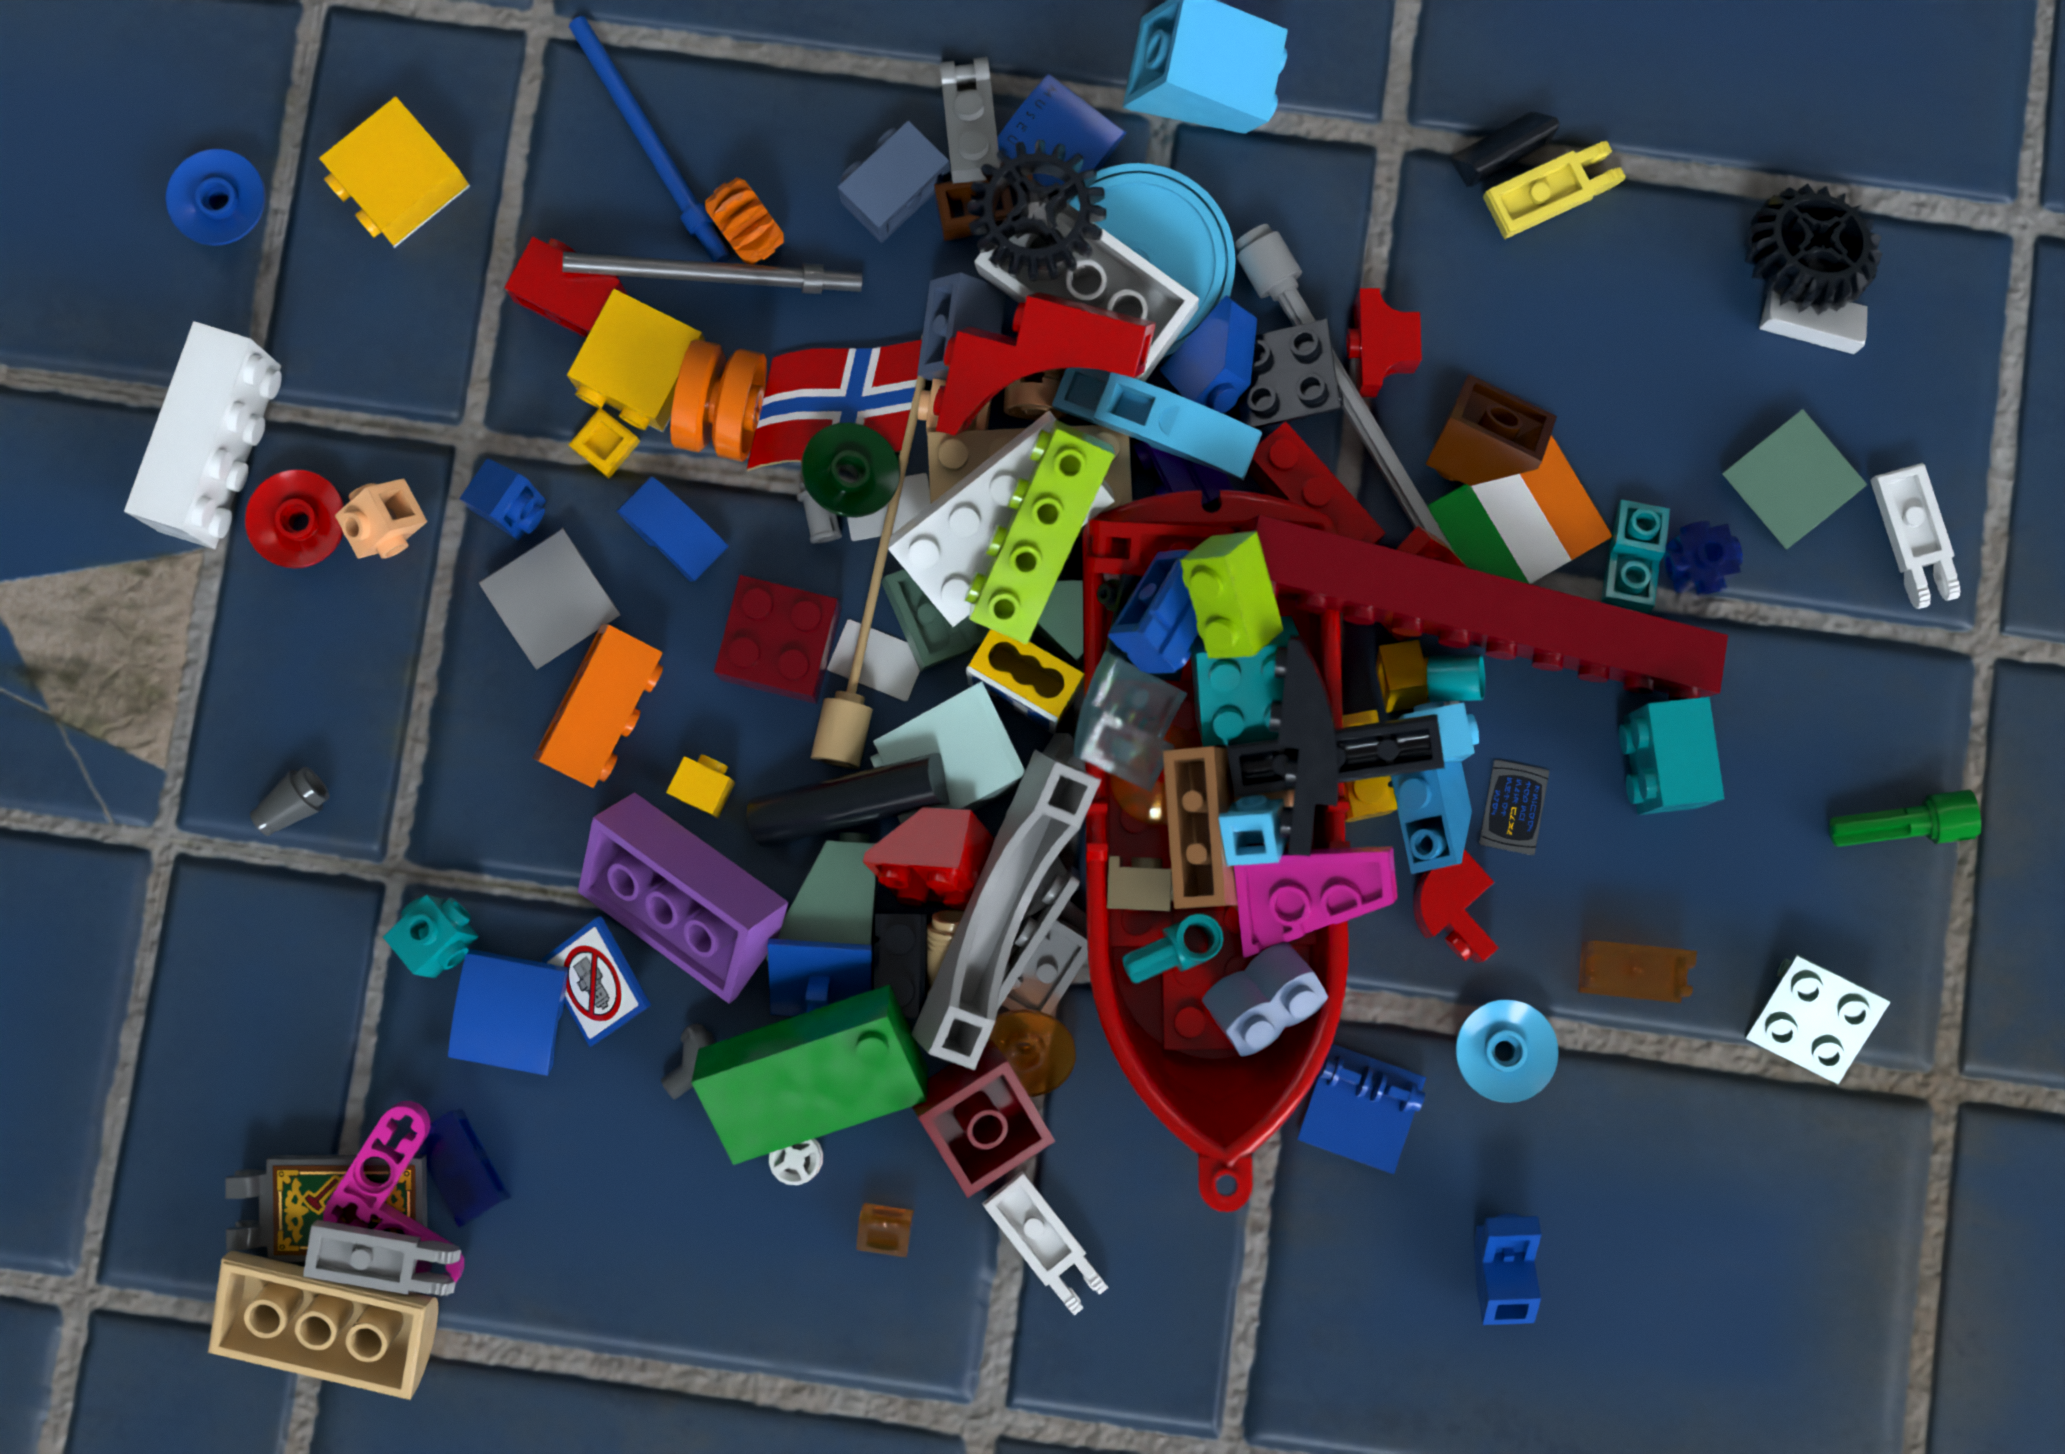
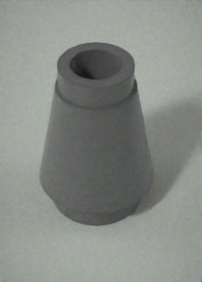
M303 767L299 771L290 770L257 805V808L250 812L251 820L261 833L270 836L276 831L322 811L323 803L329 799L328 789L321 778L310 768Z

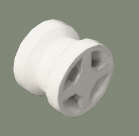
M815 1138L793 1145V1147L790 1146L769 1153V1165L772 1173L779 1181L787 1185H800L808 1182L819 1173L823 1164V1151L820 1143Z

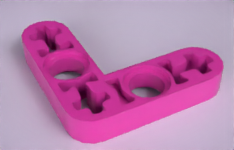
M401 1101L394 1104L380 1118L327 1202L323 1212V1221L368 1228V1224L376 1215L382 1220L376 1225L374 1230L383 1231L389 1227H396L401 1229L406 1235L421 1237V1241L435 1240L452 1244L385 1203L428 1135L430 1117L425 1108L413 1101ZM405 1115L410 1116L413 1119L411 1129L417 1134L409 1132L400 1141L396 1149L386 1145L398 1129V1124L392 1119L400 1121ZM378 1138L383 1144L377 1142ZM399 1153H403L405 1155L404 1158ZM370 1157H380L388 1162L391 1168L389 1180L383 1183L370 1181L363 1169L365 1160ZM352 1202L358 1206L356 1216L361 1220L355 1218L350 1224H347L341 1220L344 1211L340 1207L345 1208ZM462 1253L460 1254L459 1262L446 1264L445 1269L448 1273H442L453 1277L456 1283L464 1270V1257ZM417 1260L415 1273L430 1272L433 1265L428 1261Z

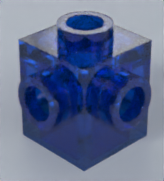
M1704 520L1680 527L1681 534L1666 544V552L1664 554L1666 572L1669 578L1673 580L1676 594L1696 590L1697 596H1703L1727 589L1726 582L1741 572L1739 565H1742L1743 562L1740 542L1736 536H1731L1729 525L1724 524L1711 527L1710 521ZM1704 547H1705V551H1706V555H1707L1708 560H1707V559L1704 557V555H1703V548H1704Z

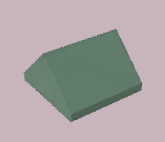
M1083 580L1056 581L1034 630L1077 670L1084 666Z

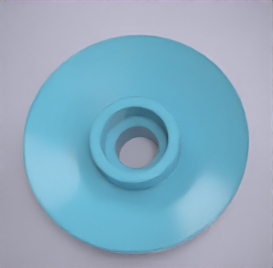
M1496 1000L1478 1007L1465 1019L1457 1035L1455 1055L1462 1077L1474 1091L1493 1101L1514 1103L1529 1099L1546 1087L1556 1070L1559 1049L1551 1024L1537 1009L1520 1001ZM1501 1041L1507 1042L1512 1049L1510 1058L1505 1061L1499 1060L1495 1055V1047Z

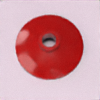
M297 469L279 472L263 481L252 494L245 512L247 536L254 549L263 558L275 565L295 569L315 565L327 558L336 549L344 533L335 517V514L345 506L343 499L328 480L314 472ZM300 515H307L309 520L307 527L301 531H296L294 529L295 519Z

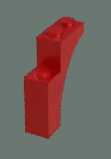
M1042 292L1028 295L1026 302L1021 301L1015 312L1013 331L1019 333L1017 339L971 326L958 330L956 337L951 336L944 354V365L949 367L946 385L939 387L933 405V414L939 416L936 431L955 436L968 430L977 414L1002 389L1024 376L1037 372L1076 367L1098 369L1135 378L1145 371L1156 322Z

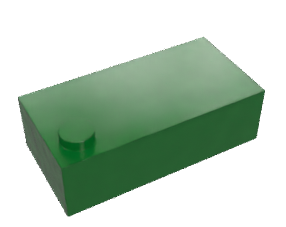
M889 984L699 1048L691 1083L730 1160L735 1165L926 1102L928 1066L916 1040L911 1036L912 1031Z

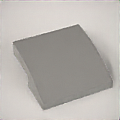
M564 528L556 531L479 581L486 596L536 670L599 630L601 625L608 624L621 615Z

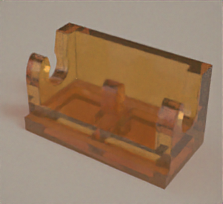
M1596 940L1582 942L1578 993L1681 1003L1682 998L1690 997L1693 992V986L1687 985L1688 970L1696 965L1697 951Z

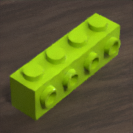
M1055 420L1050 433L1042 429L1040 430L1029 455V459L1036 462L1028 481L1021 477L1017 480L1007 507L1014 509V512L1006 528L997 525L986 549V554L993 557L985 575L979 572L975 573L964 600L971 603L969 620L1027 645L1115 456L1113 445Z

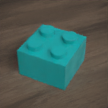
M1292 615L1280 617L1284 630L1254 656L1208 659L1203 639L1199 633L1197 634L1190 649L1192 651L1191 667L1195 720L1203 747L1279 737V732L1269 731L1272 699L1282 700L1284 679L1274 678L1277 646L1288 647L1290 634L1299 635Z
M1710 697L1648 703L1624 716V724H1621L1619 727V742L1623 754H1629L1632 774H1628L1626 777V791L1629 802L1636 804L1637 815L1697 809L1725 799Z

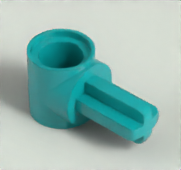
M1482 654L1429 656L1427 663V688L1430 701L1483 700L1485 695V667Z
M1194 914L1162 929L1163 938L1125 954L1122 957V962L1127 976L1133 983L1142 982L1175 966L1183 972L1203 964L1219 952L1223 943L1222 929L1212 917L1204 914ZM1197 927L1205 932L1208 938V947L1204 953H1193L1185 946L1183 936L1186 928Z

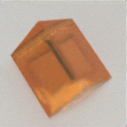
M864 1203L859 1216L856 1249L907 1257L914 1211Z

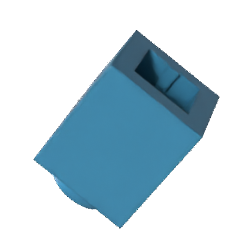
M1462 762L1444 763L1445 768L1391 776L1411 874L1457 865L1462 862L1472 814Z

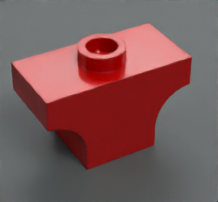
M1360 288L1353 303L1354 328H1348L1346 352L1347 358H1355L1356 389L1362 398H1376L1386 377L1399 373H1415L1422 361L1420 312L1397 311L1385 303L1381 296L1380 288Z

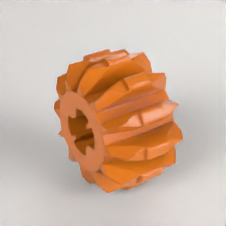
M736 177L727 184L725 182L714 190V194L705 200V210L744 263L754 265L761 259L765 260L776 252L775 249L784 243V233L745 180Z

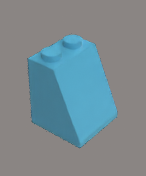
M1167 0L1141 18L1122 107L1131 111L1246 134L1269 122L1276 110L1278 98L1275 90L1278 75L1282 71L1287 59V50L1284 46L1288 29L1217 0Z

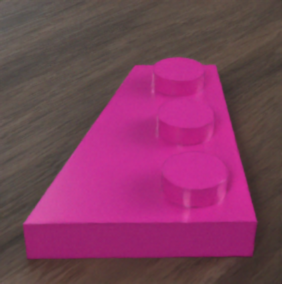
M1393 846L1311 849L1310 856L1288 854L1289 850H1284L1278 863L1234 865L1243 958L1257 954L1262 949L1272 945L1298 939L1308 932L1333 923L1336 925L1391 905L1397 899Z

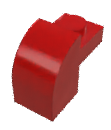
M1465 849L1461 864L1424 872L1414 892L1413 911L1418 928L1426 939L1434 937L1444 928L1449 934L1444 940L1450 949L1463 961L1471 958L1474 963H1479L1488 959L1499 947L1465 911V908L1487 890L1494 881Z

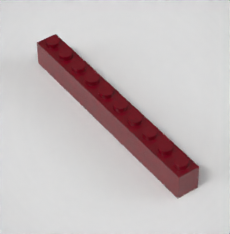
M1257 515L1241 525L1240 533L1257 532L1275 600L1278 597L1296 601L1295 607L1300 610L1324 613L1326 609L1344 613L1343 619L1351 623L1371 625L1378 621L1392 625L1391 631L1396 634L1416 637L1426 633L1438 636V643L1444 646L1468 648L1470 644L1486 648L1485 654L1492 658L1512 660L1516 659V656L1531 659V666L1537 669L1561 671L1562 668L1578 671L1577 677L1585 681L1603 683L1611 679L1623 682V689L1629 692L1650 694L1655 690L1669 694V701L1702 698L1720 694L1728 641L1727 634L1263 515Z

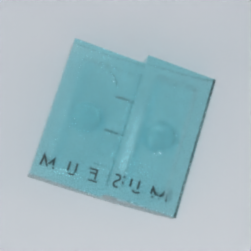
M1105 651L1095 670L1082 705L1075 735L1073 755L1151 792L1164 768L1163 751L1173 750L1175 747L1163 738L1187 693L1150 673L1140 671L1136 666Z

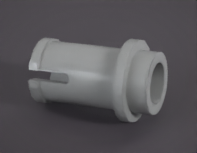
M804 483L799 484L801 493L797 494V500L803 502L811 536L810 542L812 544L825 543L841 538L842 533L839 529L836 514L821 507L809 495Z

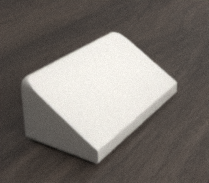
M1771 291L1767 294L1759 329L1855 354L1865 345L1868 306L1848 302L1845 307L1840 308L1837 312L1829 307L1827 311L1817 315L1810 305L1807 309L1798 313L1795 302L1789 300L1780 306V295L1775 291Z

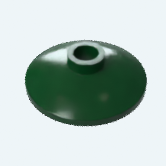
M837 423L821 429L809 440L801 459V476L809 495L821 507L839 516L858 518L874 514L889 503L899 484L900 467L895 451L878 432L861 424ZM848 471L852 473L855 482L844 481L840 478L839 472Z

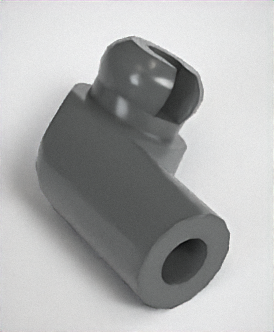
M690 1024L681 1033V1041L684 1043L682 1064L660 1079L662 1085L674 1100L693 1087L691 1081L698 1049L716 1043L713 1034L707 1031L706 1027L702 1024Z

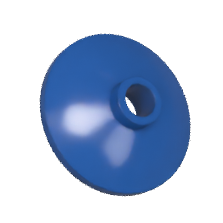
M224 149L204 150L188 157L175 169L166 189V207L173 224L189 239L204 245H225L241 239L258 223L265 206V187L257 169L243 156ZM220 197H228V203L223 208L215 210L216 200Z

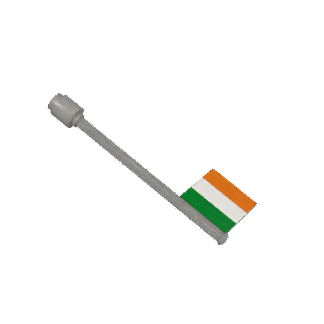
M1266 223L1240 237L1234 244L1239 252L1236 258L1259 297L1271 296L1273 301L1278 300L1293 326L1315 322L1316 320L1297 290L1299 284L1296 279L1302 274V270L1278 231L1273 232ZM1332 349L1337 386L1341 387L1344 405L1341 407L1415 529L1419 525L1441 539L1470 569L1532 584L1613 537L1552 435L1538 469L1473 486L1464 484L1426 506Z

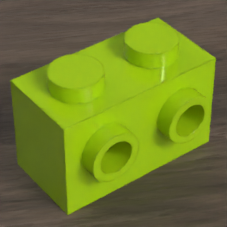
M1257 532L1211 536L1180 560L1183 568V581L1191 596L1197 617V630L1203 639L1208 659L1254 656L1284 630Z

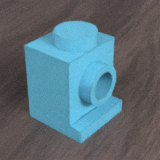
M1250 795L1233 802L1227 813H1220L1218 818L1227 866L1278 863L1289 840L1279 838L1282 808L1285 806L1284 799L1271 800L1263 795ZM1265 843V845L1247 846V844Z

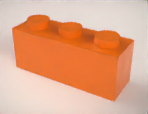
M609 624L601 625L532 759L592 788L595 787L598 780L605 782L618 758V755L612 753L621 735L625 737L630 735L639 719L641 711L635 708L644 690L647 692L653 690L662 674L663 666L658 661L663 652Z

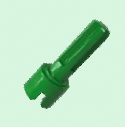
M1971 789L1926 795L1921 806L1833 817L1829 820V836L1834 846L1837 847L1925 835L1934 844L1972 840L1981 834L1979 805Z

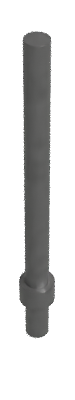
M563 252L562 272L793 287L801 288V293L822 294V290L861 292L862 272L824 270L822 264L803 263L802 268Z

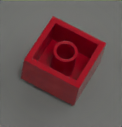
M739 575L714 673L724 682L818 704L842 612L838 599Z
M991 1039L987 1041L975 1070L952 1063L928 1078L927 1101L911 1106L967 1198L1055 1142L1010 1063Z

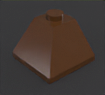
M1468 374L1434 442L1425 465L1434 468L1439 475L1448 480L1461 481L1469 486L1536 470L1543 460L1557 416Z

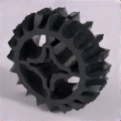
M1039 139L1036 141L1035 153L1027 154L1025 144L1018 142L1015 144L1017 157L1012 160L1004 150L997 152L996 155L1001 166L1000 169L997 170L987 163L981 167L982 174L989 183L974 181L971 185L972 192L982 199L972 200L967 203L968 212L974 216H980L969 223V228L972 234H985L977 242V247L981 253L989 252L996 248L990 259L991 265L995 268L1002 266L1009 258L1011 260L1008 266V273L1013 278L1020 274L1022 266L1025 265L1028 266L1030 281H1037L1039 267L1047 266L1050 279H1057L1059 276L1056 263L1063 261L1066 268L1073 272L1077 269V262L1072 254L1076 251L1086 258L1093 254L1091 246L1084 238L1101 240L1103 235L1102 229L1091 222H1100L1107 217L1106 208L1093 205L1105 198V192L1103 187H1089L1097 179V173L1093 168L1078 173L1084 162L1083 156L1079 153H1076L1067 162H1064L1066 149L1065 145L1061 143L1054 147L1052 155H1047L1044 140ZM1048 174L1059 178L1065 183L1060 185L1056 182L1048 187H1038L1033 185L1026 175ZM1011 185L1015 191L1018 203L1006 215L1007 221L997 227L995 223L996 206L1003 191ZM1026 194L1032 203L1039 202L1040 207L1043 203H1046L1045 211L1048 228L1042 219L1035 220L1034 214L1031 219L1027 218L1029 211ZM1077 196L1080 203L1078 219L1073 229L1064 238L1055 220L1058 214L1067 207L1066 201ZM1026 234H1036L1050 246L1031 249L1016 245L1008 239L1012 236L1018 239Z
M1808 183L1799 188L1798 191L1788 187L1779 196L1773 195L1752 218L1751 226L1746 234L1744 245L1748 248V251L1746 252L1747 256L1744 262L1755 266L1751 279H1764L1766 284L1764 285L1763 294L1775 291L1780 295V306L1789 300L1796 303L1798 313L1807 309L1810 305L1817 315L1827 311L1829 307L1837 312L1840 308L1845 307L1848 302L1852 303L1860 298L1866 287L1875 279L1876 272L1878 271L1876 267L1880 264V258L1883 255L1877 249L1882 236L1870 232L1873 229L1874 219H1862L1860 216L1862 204L1851 207L1845 203L1846 193L1836 198L1830 196L1827 185L1815 193Z

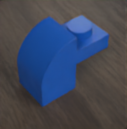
M1505 1213L1494 1218H1486L1483 1226H1476L1474 1245L1476 1286L1483 1325L1527 1324L1535 1322L1541 1301L1535 1266V1257L1541 1239L1538 1216L1521 1217L1515 1213Z

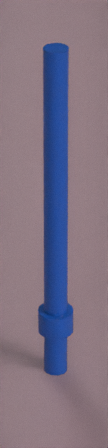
M585 16L576 17L569 23L568 27L683 213L680 219L690 236H697L712 262H727L731 258V254L715 230V223L705 210V203H699Z

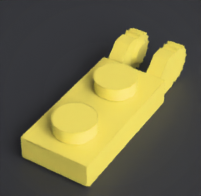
M1608 141L1597 143L1577 153L1573 150L1488 189L1483 195V199L1504 240L1591 200L1593 196L1615 187L1626 179L1620 167L1610 169L1590 180L1584 171V168L1599 163L1610 155L1612 149Z

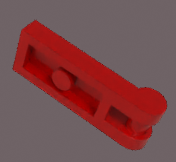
M1089 518L1087 535L1092 536L1091 555H1086L1084 571L1104 574L1144 575L1157 552L1177 550L1191 552L1209 537L1233 534L1234 529L1218 526ZM1113 537L1127 538L1125 557L1111 556Z

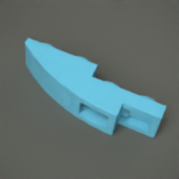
M1066 368L1052 406L1058 411L1147 442L1155 449L1241 480L1245 478L1262 435L1260 430L1192 400L1129 376L1098 369Z

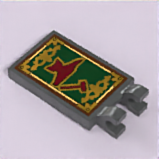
M415 1154L385 1203L426 1228L427 1154ZM272 1155L266 1159V1170L238 1169L235 1171V1176L226 1177V1199L259 1196V1221L238 1220L235 1222L236 1227L226 1229V1250H247L267 1246L268 1259L281 1262H306L311 1226L316 1220L323 1221V1212L327 1202L357 1155ZM370 1157L365 1160L363 1169L370 1181L383 1183L389 1180L391 1168L388 1162L380 1157ZM350 1202L345 1208L340 1207L344 1211L341 1220L345 1223L350 1224L355 1218L361 1220L356 1216L358 1206L355 1203ZM375 1215L368 1224V1229H374L382 1219ZM389 1227L383 1230L406 1235L401 1229L396 1227Z

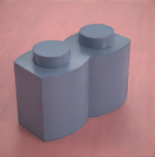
M1281 942L1259 953L1249 963L1245 971L1233 973L1218 981L1208 990L1202 1001L1239 1054L1247 1056L1271 1044L1286 1026L1295 1025L1312 1016L1326 1002L1328 995L1315 973L1289 942Z

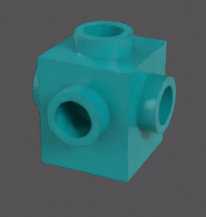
M427 894L409 903L401 912L400 917L402 919L383 936L384 940L414 975L436 978L444 970L451 969L463 961L465 954L469 953L467 947L479 937L468 924L471 920L470 914L458 901L451 897L446 900Z

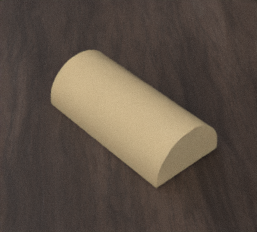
M234 1250L229 1251L221 1259L208 1353L411 1400L424 1374L435 1337L439 1310L436 1297L415 1292L402 1294L303 1277L305 1268L303 1266Z

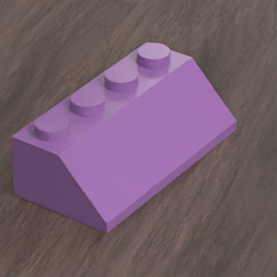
M635 792L593 817L578 893L727 1003L735 1000L767 956L768 939L779 938L788 901Z

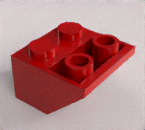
M923 807L864 853L863 863L878 878V881L894 894L896 900L901 904L911 907H924L927 902L944 903L950 908L965 911L991 852L992 842L995 839L971 810Z

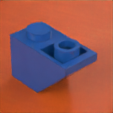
M489 458L485 460L459 498L470 510L518 541L525 532L530 534L539 525L545 513L543 505L547 501L527 478Z

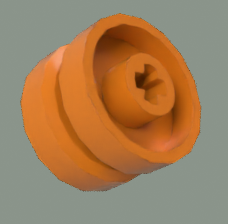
M698 339L691 341L685 352L674 392L670 426L671 443L674 448L699 453L709 444L712 438V444L718 457L740 462L747 459L760 419L765 393L767 360L764 353L739 348L729 357L726 363V357L720 344Z

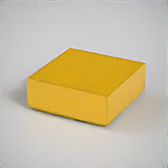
M599 408L569 443V446L609 479L641 441L606 411Z

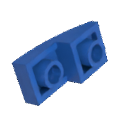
M650 476L616 510L650 547L656 546L690 582L695 581L729 547L693 510L653 476Z

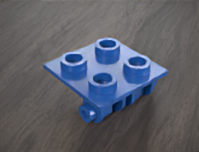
M1332 1044L1320 1069L1297 1140L1394 1174L1415 1111H1420L1424 1102L1425 1092L1422 1089L1426 1077Z

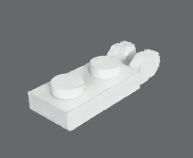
M1923 463L1880 474L1870 479L1900 573L1904 572V586L1910 603H1912L1915 609L1929 606L1931 594L1922 567L1932 564L1933 577L1942 599L1944 598L1945 601L1958 598L1961 586L1959 585L1952 561L1955 555L1925 465Z
M1023 1171L1019 1172L982 1202L984 1208L1044 1285L1047 1286L1049 1284L1073 1315H1076L1083 1309L1080 1303L1081 1300L1074 1290L1069 1288L1059 1277L1070 1266L1075 1264L1083 1274V1279L1089 1287L1099 1295L1109 1288L1084 1256L1086 1251Z

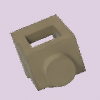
M1109 856L1107 908L1172 911V901H1174L1172 869H1162V859L1132 857L1131 867H1122V857Z

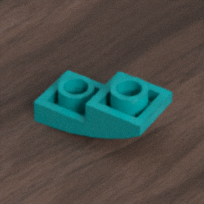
M1621 499L1618 504L1612 531L1613 537L1609 546L1601 597L1602 603L1649 614L1655 607L1660 560L1666 553L1670 516L1669 508Z

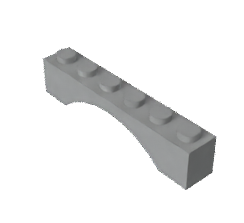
M1034 750L911 1033V1036L928 1054L975 1070L996 1022L998 1000L1005 968L1023 916L1050 865L1066 843L1080 829L1099 786L1100 779L1074 765Z

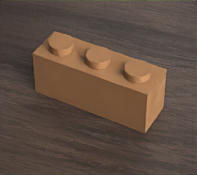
M1216 746L1163 751L1174 909L1238 905L1234 865L1227 866L1218 818L1220 813H1227L1234 802L1228 751L1225 748Z

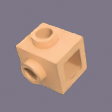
M404 478L381 484L369 483L355 489L348 496L350 502L335 514L345 537L348 539L358 559L379 554L382 559L402 552L409 546L406 540L428 522Z

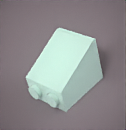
M983 682L966 689L877 738L873 742L878 753L870 757L874 768L932 753H940L950 804L934 808L973 811L1017 790L1025 773V769ZM916 812L898 816L901 824Z

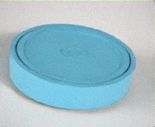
M1129 163L1111 166L1097 171V179L1089 186L1103 187L1105 192V198L1093 205L1106 208L1107 217L1105 220L1094 223L1199 298L1197 312L1158 363L1159 365L1169 360L1226 295L1231 296L1236 263L1233 237L1229 224L1215 200L1189 177L1175 170L1154 164ZM1077 196L1066 201L1076 210H1080Z

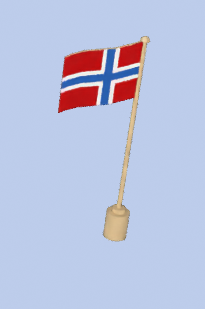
M922 336L921 340L878 348H815L785 353L774 357L746 469L748 472L763 466L785 462H801L803 452L809 440L821 429L837 423H856L867 426L882 435L891 445L895 454L900 453L898 459L900 467L899 484L894 496L888 503L847 690L836 691L834 698H824L810 757L815 761L842 768L860 769L873 712L872 708L864 705L865 697L856 694L918 420L921 391L925 389L927 380L917 376Z

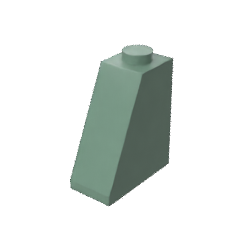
M839 833V841H826L783 920L778 939L872 945L873 965L878 878L863 863L864 853L875 845L874 843H869L870 835Z

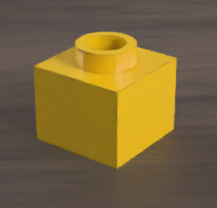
M1419 640L1379 646L1375 670L1386 713L1413 709L1414 706L1424 704L1427 701V663L1429 657L1423 658Z
M703 754L700 755L697 762L684 756L666 793L711 816L719 818L736 782L725 775L728 766Z

